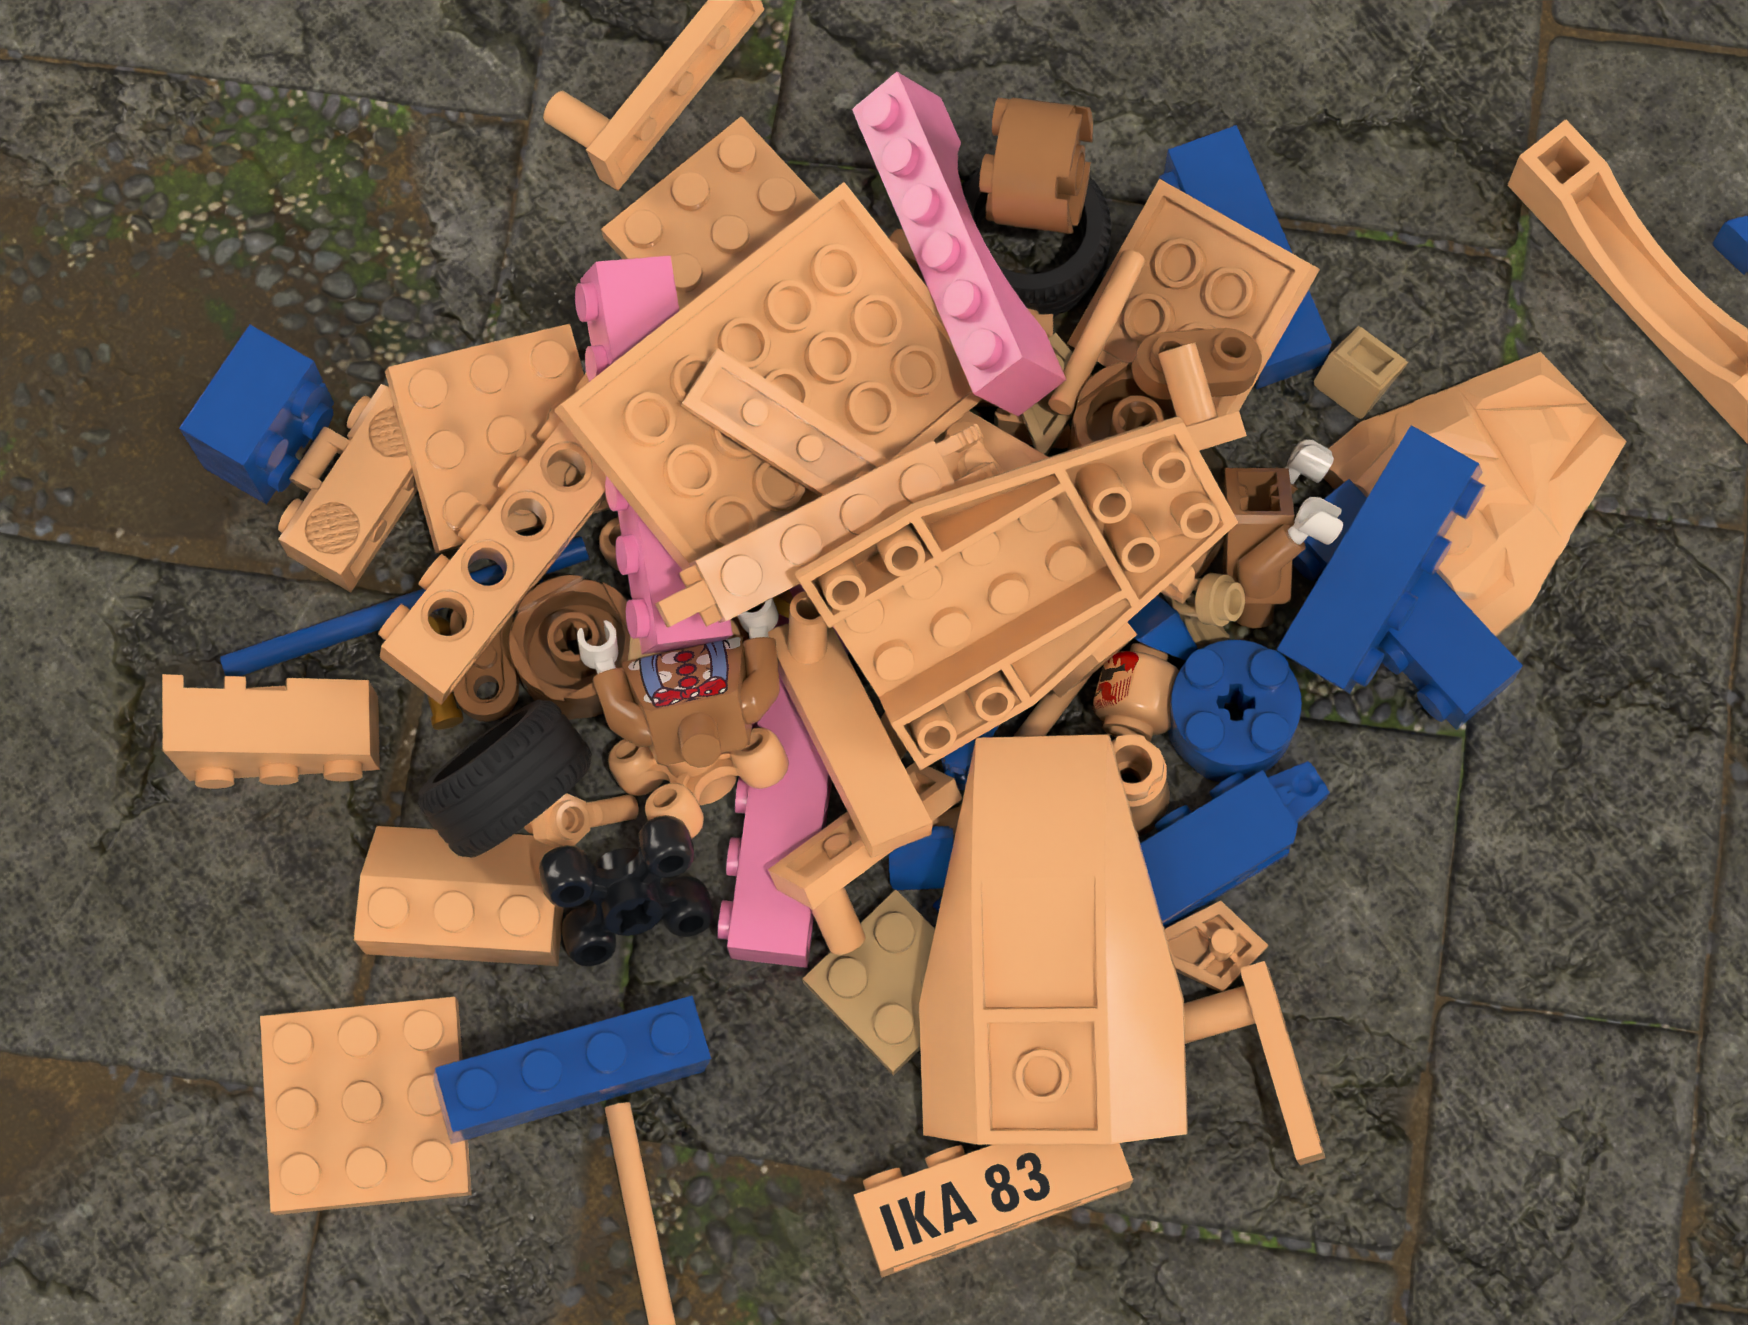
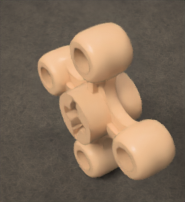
M756 727L752 728L749 745L740 750L721 753L718 760L707 767L697 768L690 766L687 762L667 766L657 764L649 746L638 747L625 739L619 741L611 749L608 765L616 782L626 793L641 796L652 792L645 805L648 821L659 816H674L684 822L693 839L703 826L704 816L700 805L710 804L724 797L736 783L737 776H740L752 788L763 789L777 784L787 773L789 760L778 737L767 728ZM663 780H668L670 782L669 784H665L657 788L658 786H660Z

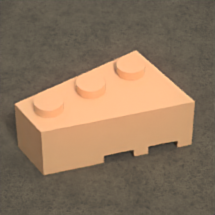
M162 674L163 752L189 781H195L197 787L208 789L227 788L234 785V778L259 777V781L263 784L288 785L298 782V775L320 773L324 774V779L344 782L361 779L363 777L362 771L380 770L378 695L369 680L287 678L286 686L246 688V677L225 676L224 689L183 688V675Z

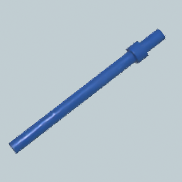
M582 536L574 538L546 574L590 560ZM499 564L469 573L475 582L485 586L495 585L504 578L503 570ZM421 589L222 655L220 660L226 676L240 677L378 631L399 605L403 604L411 610L426 590Z

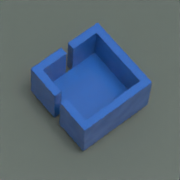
M249 325L179 429L204 469L267 505L276 490L282 492L290 485L291 481L289 478L299 464V460L295 456L299 448H305L310 439L314 441L323 427L328 428L333 417L332 406L334 401L326 385L322 383L323 379L312 359L256 327Z

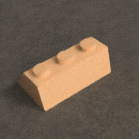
M376 827L360 875L354 941L366 955L558 966L563 908L553 905L547 899L542 888L539 872L543 856L554 849L553 847L534 840V835L513 834L489 851L470 858L455 854L449 848V844L439 835L438 830Z

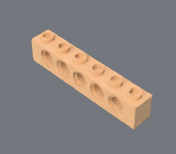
M587 373L582 377L575 390L578 391L589 382ZM556 412L551 415L538 433L537 438L544 444L533 458L527 461L522 456H519L498 483V487L505 492L489 511L483 505H480L463 525L458 535L465 542L451 560L441 554L425 572L418 585L426 591L411 610L403 604L399 605L378 633L379 636L386 640L381 646L380 659L440 705H442L512 617L523 598L535 588L606 498V474ZM555 462H569L577 467L582 480L574 486H560L551 480L547 468ZM518 510L532 511L541 519L543 529L532 536L520 535L510 527L508 517ZM478 559H491L500 565L504 578L495 585H481L471 578L468 567ZM450 608L461 615L465 626L455 635L444 636L436 633L431 628L428 617L437 609Z

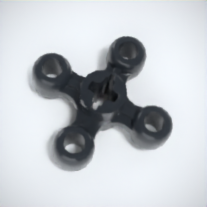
M667 815L649 820L639 832V850L635 848L615 849L601 856L594 866L591 864L586 853L576 846H559L543 856L539 866L540 880L545 896L553 905L570 908L581 905L588 899L594 902L593 906H582L572 910L567 914L562 923L565 948L573 962L588 967L600 965L613 956L616 950V934L632 936L644 933L657 925L661 918L668 930L679 937L696 936L709 928L713 921V904L709 891L701 880L691 876L677 877L667 884H663L660 881L661 878L675 877L684 873L690 868L694 860L692 838L682 820Z

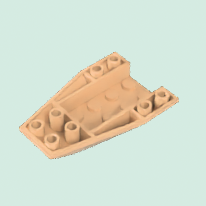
M1178 416L1138 427L913 503L796 571L795 574L829 628L833 626L878 695L893 729L918 768L922 770L1035 705L1238 524V521L1181 417Z
M1109 734L981 737L975 740L919 1002L923 1135L977 1145L1116 1144L1188 1133L1184 998Z

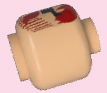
M1135 643L1131 645L1130 651H1118L1103 664L1092 709L1097 717L1104 722L1102 728L1105 732L1114 737L1126 734L1143 735L1147 741L1151 742L1152 736L1163 734L1170 729L1171 694L1179 670L1167 661V653L1143 643Z

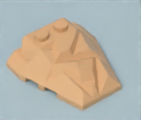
M1541 352L1358 423L1328 448L1331 450L1334 460L1323 477L1334 490L1350 479L1368 497L1410 425L1478 462L1483 471L1478 481L1486 485L1485 490L1470 516L1464 519L1457 515L1444 536L1452 541V544L1436 573L1496 637L1531 607L1546 577L1563 552L1571 534L1584 512L1588 509L1626 443V440Z

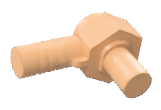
M566 793L524 828L528 833L534 835V840L553 848L565 845L575 846L590 831V828L636 819L639 808L636 798L630 794L586 803V801Z

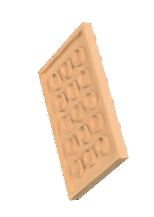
M843 182L565 400L554 411L679 567L685 570L690 567L689 563L820 497L680 406L718 348L891 461L936 439L978 404L982 398L974 395L928 287L846 183Z

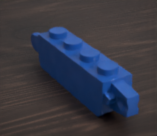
M1309 761L1270 777H1267L1263 770L1248 779L1243 774L1236 773L1219 783L1209 792L1213 799L1212 801L1191 812L1187 805L1179 807L1155 824L1158 833L1140 843L1164 929L1179 922L1288 856L1290 847L1295 840L1298 822L1326 800L1330 793L1326 784Z

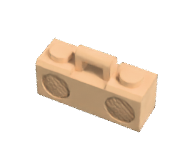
M382 384L372 398L363 396L353 407L347 420V428L350 429L347 434L348 439L327 427L322 428L289 478L293 484L306 491L308 495L304 501L297 498L289 504L278 526V530L282 532L278 541L288 557L350 593L418 491L390 388ZM335 454H340L341 456L323 482L319 480Z

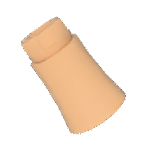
M1126 734L1118 736L1111 742L1120 774H1131L1139 781V783H1126L1123 781L1136 831L1138 837L1152 831L1155 828V824L1167 812L1170 800L1169 786L1166 780L1167 768L1159 748L1147 741L1143 735Z

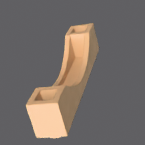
M1564 120L1519 156L1508 183L1509 188L1748 444V328L1734 320L1707 298L1680 271L1638 218L1619 187L1608 163L1567 120Z

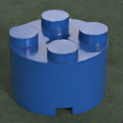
M1245 640L1219 641L1193 652L1180 669L1171 694V727L1167 732L1171 745L1178 755H1181L1189 765L1195 768L1194 771L1206 779L1216 782H1222L1236 773H1241L1248 779L1261 770L1265 773L1273 767L1287 751L1301 715V693L1298 682L1288 665V661L1276 650L1268 649L1260 644ZM1225 703L1237 704L1239 711L1244 712L1240 721L1230 720L1229 710L1224 709Z

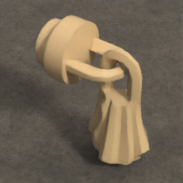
M1209 573L1203 578H1196L1198 580V585L1194 589L1196 596L1191 593L1186 599L1188 603L1184 602L1182 604L1163 594L1168 604L1179 613L1198 649L1219 641L1228 640L1230 635L1223 626L1230 621H1236L1243 612L1245 605L1244 589L1240 583L1234 582L1233 578L1229 575Z

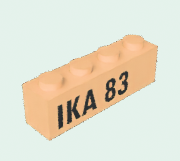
M1120 1143L990 1144L988 1147L966 1155L963 1146L959 1145L925 1158L928 1168L903 1177L900 1168H894L866 1178L862 1181L865 1191L854 1194V1199L880 1275L885 1277L1130 1188L1133 1178Z

